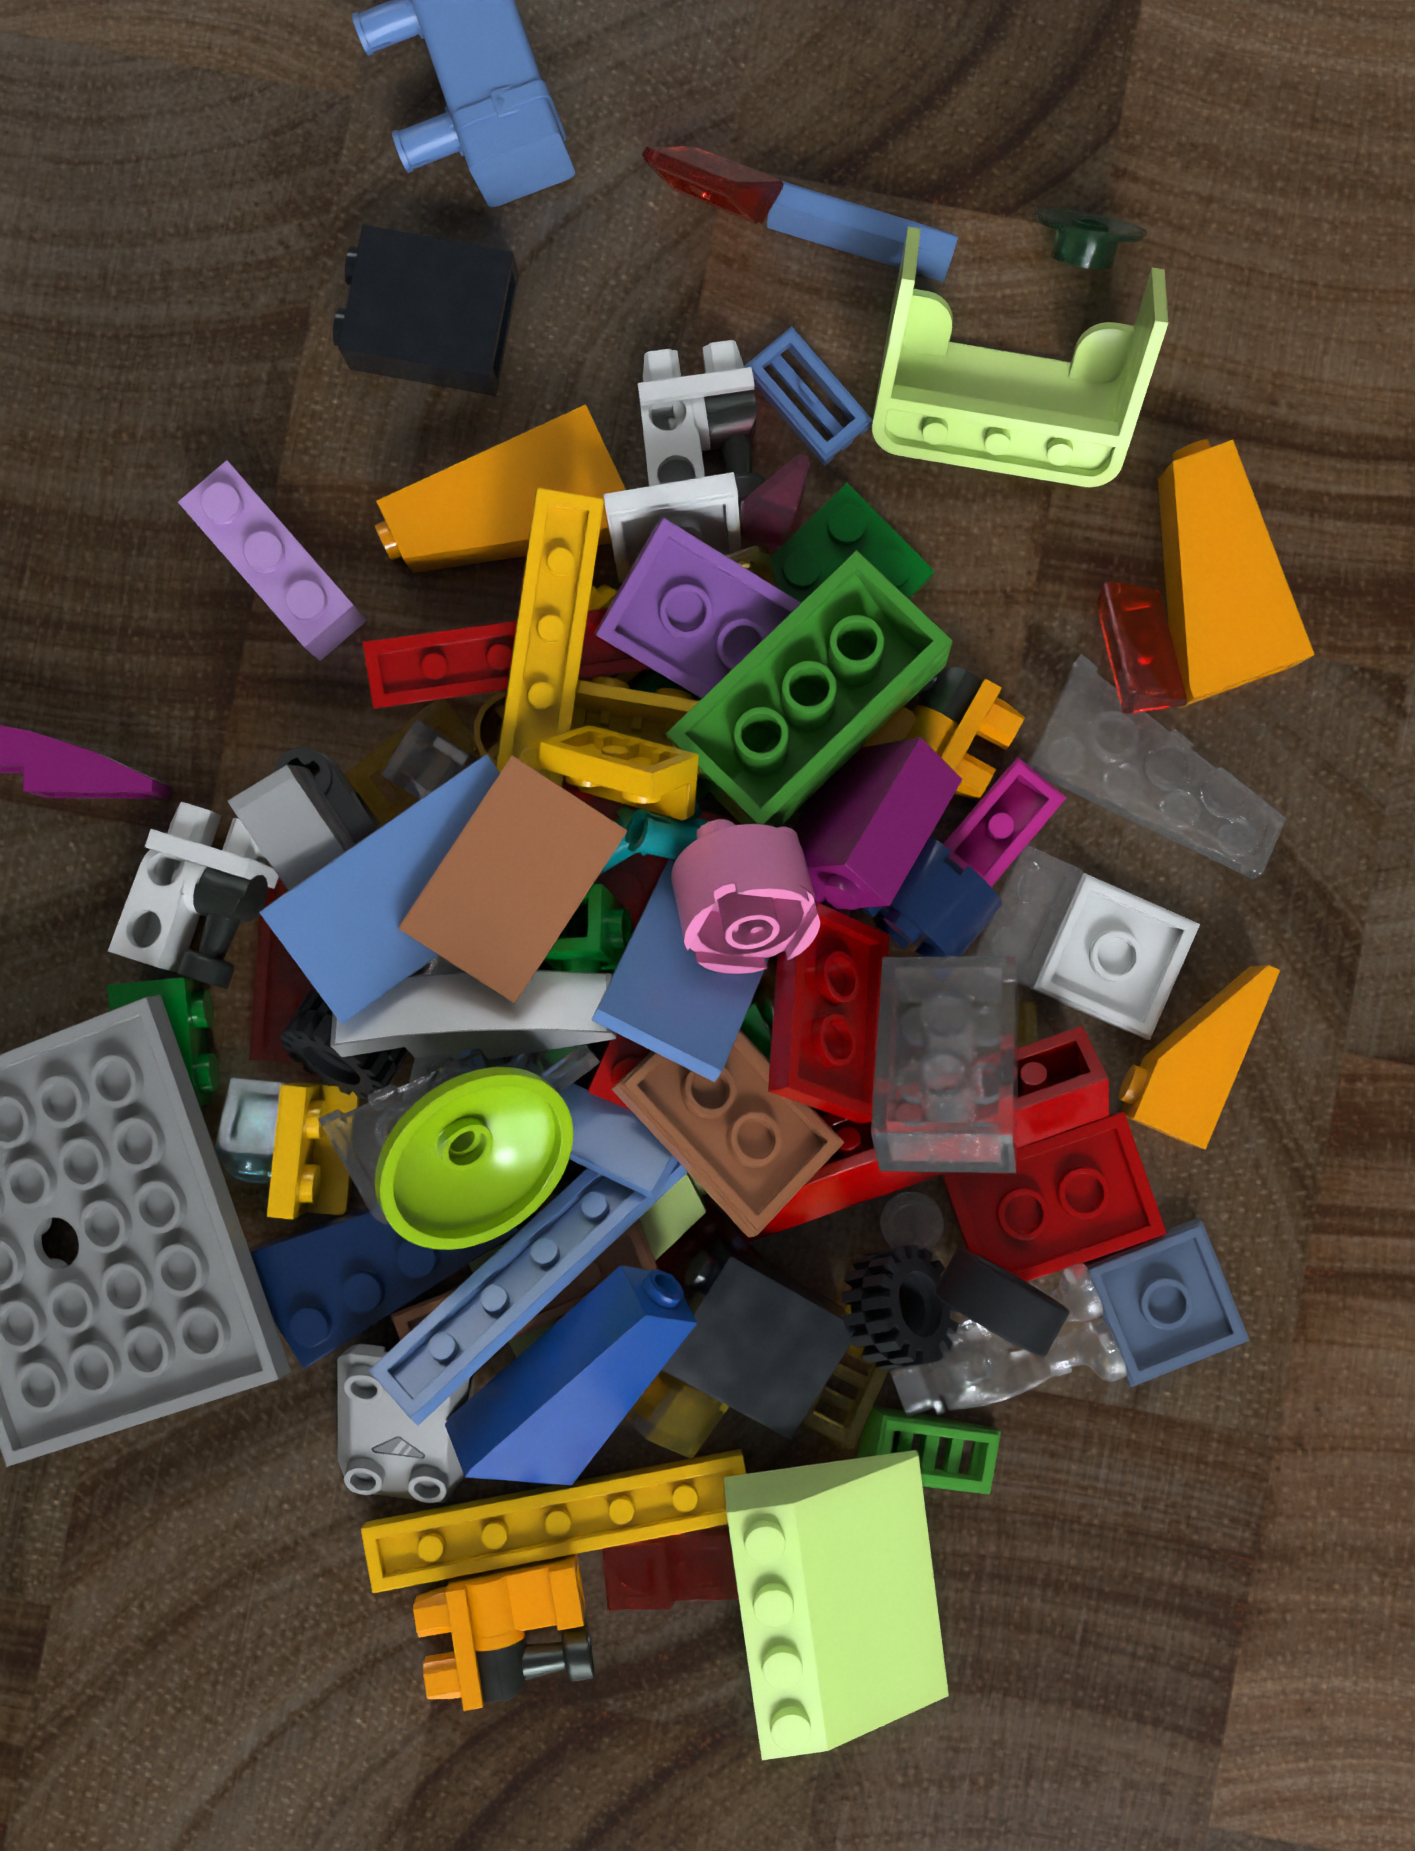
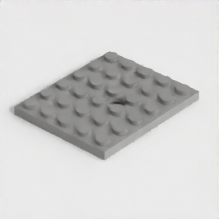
M161 995L142 998L1 1054L0 1449L6 1467L278 1380L290 1373L289 1363ZM53 1217L67 1221L74 1228L78 1236V1254L69 1266L61 1259H49L42 1246L41 1236L50 1228Z

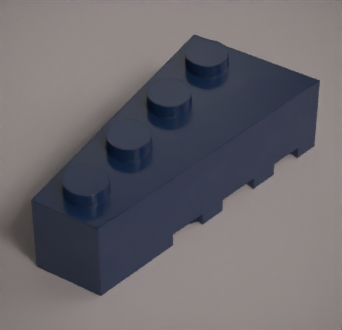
M375 1203L367 1208L337 1218L333 1217L312 1224L307 1228L262 1241L251 1247L249 1251L274 1323L305 1369L519 1232L536 1214L535 1212L513 1229L487 1242L461 1249L438 1250L416 1245L400 1236L382 1213L379 1204Z

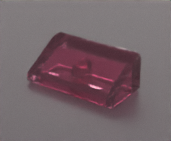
M799 453L741 502V536L779 549L785 542L787 543L805 495L811 464L808 461L809 456Z

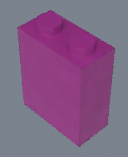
M921 737L862 747L815 792L793 830L797 833L804 853L816 902L831 909L849 910L890 906L962 781V778Z

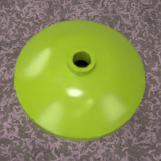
M490 1067L464 1073L426 1093L396 1123L388 1135L378 1158L375 1171V1193L380 1209L392 1228L400 1236L416 1245L430 1249L452 1250L487 1242L523 1222L552 1193L569 1162L573 1145V1122L565 1101L554 1087L542 1077L527 1070L513 1067Z

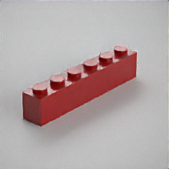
M1083 1025L881 1096L879 1121L859 1124L834 1114L821 1117L844 1141L843 1145L757 1236L749 1238L740 1229L745 1243L1109 1116V1078Z

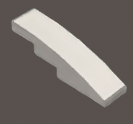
M537 970L515 1004L466 972L409 976L343 1024L332 1013L330 1046L341 1057L405 1047L415 1059L479 1048L487 1059L490 1060L616 1039V1032L591 1020L612 974Z

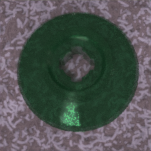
M1038 209L1035 211L1036 220L1039 223L1056 231L1051 257L1079 267L1113 268L1119 243L1138 242L1147 235V231L1142 227L1103 215L1066 209Z

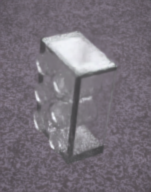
M1016 956L883 957L871 1127L872 1140L880 1171L1016 1173L1019 986Z

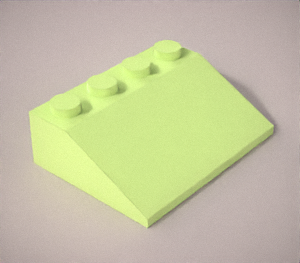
M917 1450L724 1477L726 1512L762 1760L829 1751L949 1696Z

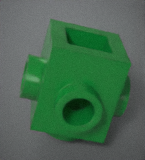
M594 882L544 960L558 971L601 973V970L616 969L623 954V948H626L632 935V921L629 910L624 908V905L603 884Z

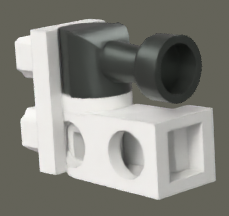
M734 340L713 342L702 347L705 374L681 377L677 350L663 349L646 352L644 354L643 382L638 383L649 486L705 477L702 451L720 449L726 473L734 472L738 491L739 512L765 506L769 502L766 480L762 475L753 473L751 440L755 435L757 416L752 367L744 368L736 342Z
M180 802L171 821L168 833L150 829L145 847L150 850L144 856L139 866L108 952L228 989L234 972V965L225 961L224 958L240 923L249 922L261 915L259 911L266 907L264 904L268 887L275 889L279 876L272 867L266 865V857L238 818H233L223 849L219 850L211 847L222 815L198 806ZM202 915L206 916V922L199 951L197 952L189 949L199 917Z

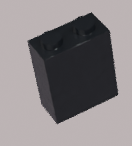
M362 224L358 247L350 246L346 256L345 282L347 285H350L346 308L339 307L335 314L333 324L334 345L339 346L338 349L350 370L496 396L519 280L513 252Z
M717 1235L708 1251L703 1249L697 1253L685 1275L686 1286L683 1289V1296L697 1324L662 1370L791 1439L852 1342L849 1337L856 1332L855 1326L845 1327L843 1315L848 1313L843 1306Z

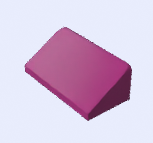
M1017 757L943 843L945 847L951 850L947 857L963 870L969 865L992 887L1067 797Z

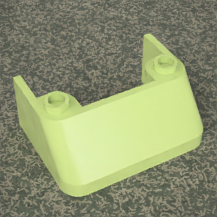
M908 226L890 313L874 408L872 432L877 444L883 450L898 456L1082 487H1097L1114 479L1123 466L1168 326L1165 269L1151 268L1134 326L1104 322L1090 327L1078 339L1071 362L949 342L952 332L953 315L948 303L936 293L913 289L921 228Z

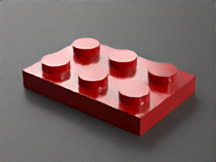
M816 902L820 918V928L813 942L802 953L790 960H787L785 951L778 954L768 1092L859 1124L879 1121L889 934Z
M1118 1110L1109 1113V1116L940 1175L965 1248L1026 1282L1167 1234L1124 1111Z

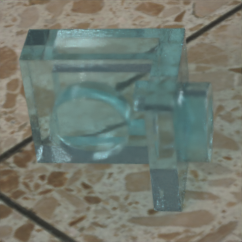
M230 1079L214 1150L225 1170L234 1178L249 1183H266L269 1181L272 1170L280 1085L288 1083Z

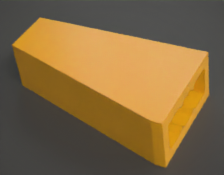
M585 404L377 500L376 502L385 521L376 524L375 528L390 559L394 560L402 556L412 573L517 558L527 554L537 487L604 499L603 494L624 491L626 488ZM605 502L598 545L612 543Z
M1204 439L1177 450L1172 454L1174 461L1158 478L1173 694L1178 709L1292 668L1315 655L1233 440L1211 447L1209 440Z

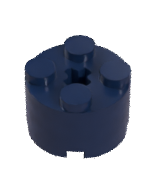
M930 836L890 906L859 909L873 918L878 913L882 919L875 927L889 934V941L902 950H905L910 943L916 945L918 948L914 953L936 973L945 976L993 919L994 914L1001 907L1002 901L977 872L969 865L963 870L947 857L951 850Z

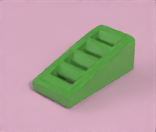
M871 1405L866 1407L857 1458L890 1454V1452L911 1451L913 1434H921L918 1455L922 1486L990 1495L1001 1435L1000 1430L994 1427ZM940 1437H946L947 1444L942 1470L935 1469ZM964 1440L974 1441L968 1475L958 1473Z

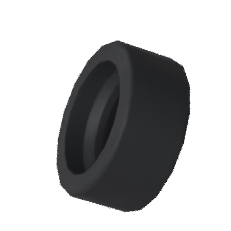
M958 1247L934 1290L938 1298L965 1317L1004 1340L1041 1357L1047 1355L1070 1313L1064 1305L1038 1288L962 1247Z

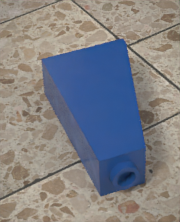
M623 1265L619 1266L453 1413L445 1423V1427L464 1477L572 1485L697 1324L683 1296V1289L673 1275L661 1270L651 1271Z

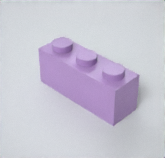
M227 460L178 501L182 508L304 648L319 661L325 658L367 621Z

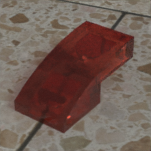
M729 1528L700 1529L602 1549L608 1611L670 1610L676 1601L739 1600Z

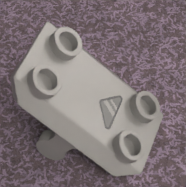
M368 1344L351 1346L337 1359L338 1463L344 1475L345 1485L350 1491L361 1495L373 1494L419 1500L425 1503H445L464 1478L445 1423L453 1413L472 1398L474 1375L467 1379L417 1426L368 1371L388 1353L385 1352V1347Z

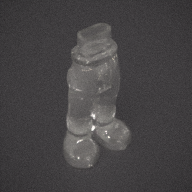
M1084 1263L1067 1267L1060 1276L1059 1286L1049 1295L1069 1310L1070 1313L1064 1323L1070 1321L1085 1322L1104 1315L1100 1297ZM1102 1318L1087 1322L1061 1337L1057 1335L1045 1357L1037 1356L1024 1349L1008 1352V1348L1014 1344L969 1320L958 1325L957 1334L947 1335L952 1340L953 1345L950 1351L942 1352L944 1358L940 1361L928 1365L890 1370L907 1417L934 1407L937 1415L945 1413L944 1401L949 1410L975 1408L1000 1402L1027 1392L1054 1376L1060 1377L1072 1373L1071 1366H1088L1106 1382H1114L1128 1376L1114 1336Z

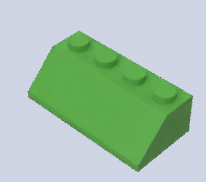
M856 550L666 733V737L675 748L699 754L697 776L715 799L742 825L761 824L776 828L780 827L946 666L953 640Z

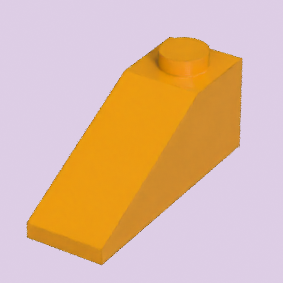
M1270 965L1249 966L1146 1054L1140 1067L1132 1065L1123 1079L1118 1095L1119 1100L1124 1102L1121 1111L1125 1112L1126 1118L1186 1144L1206 1150L1280 970Z

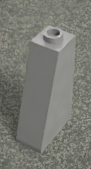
M285 765L227 800L288 890H291L355 845L308 768ZM427 963L410 976L421 975L431 967L430 963Z

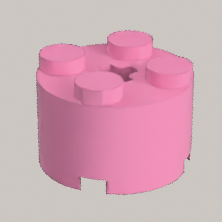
M717 819L702 825L697 830V840L682 851L676 859L671 872V881L682 936L687 951L690 948L695 952L697 963L704 968L727 974H745L767 969L765 958L784 951L786 952L787 960L802 953L815 939L820 928V918L804 853L797 833L788 827L776 828L761 824L735 825L725 819Z

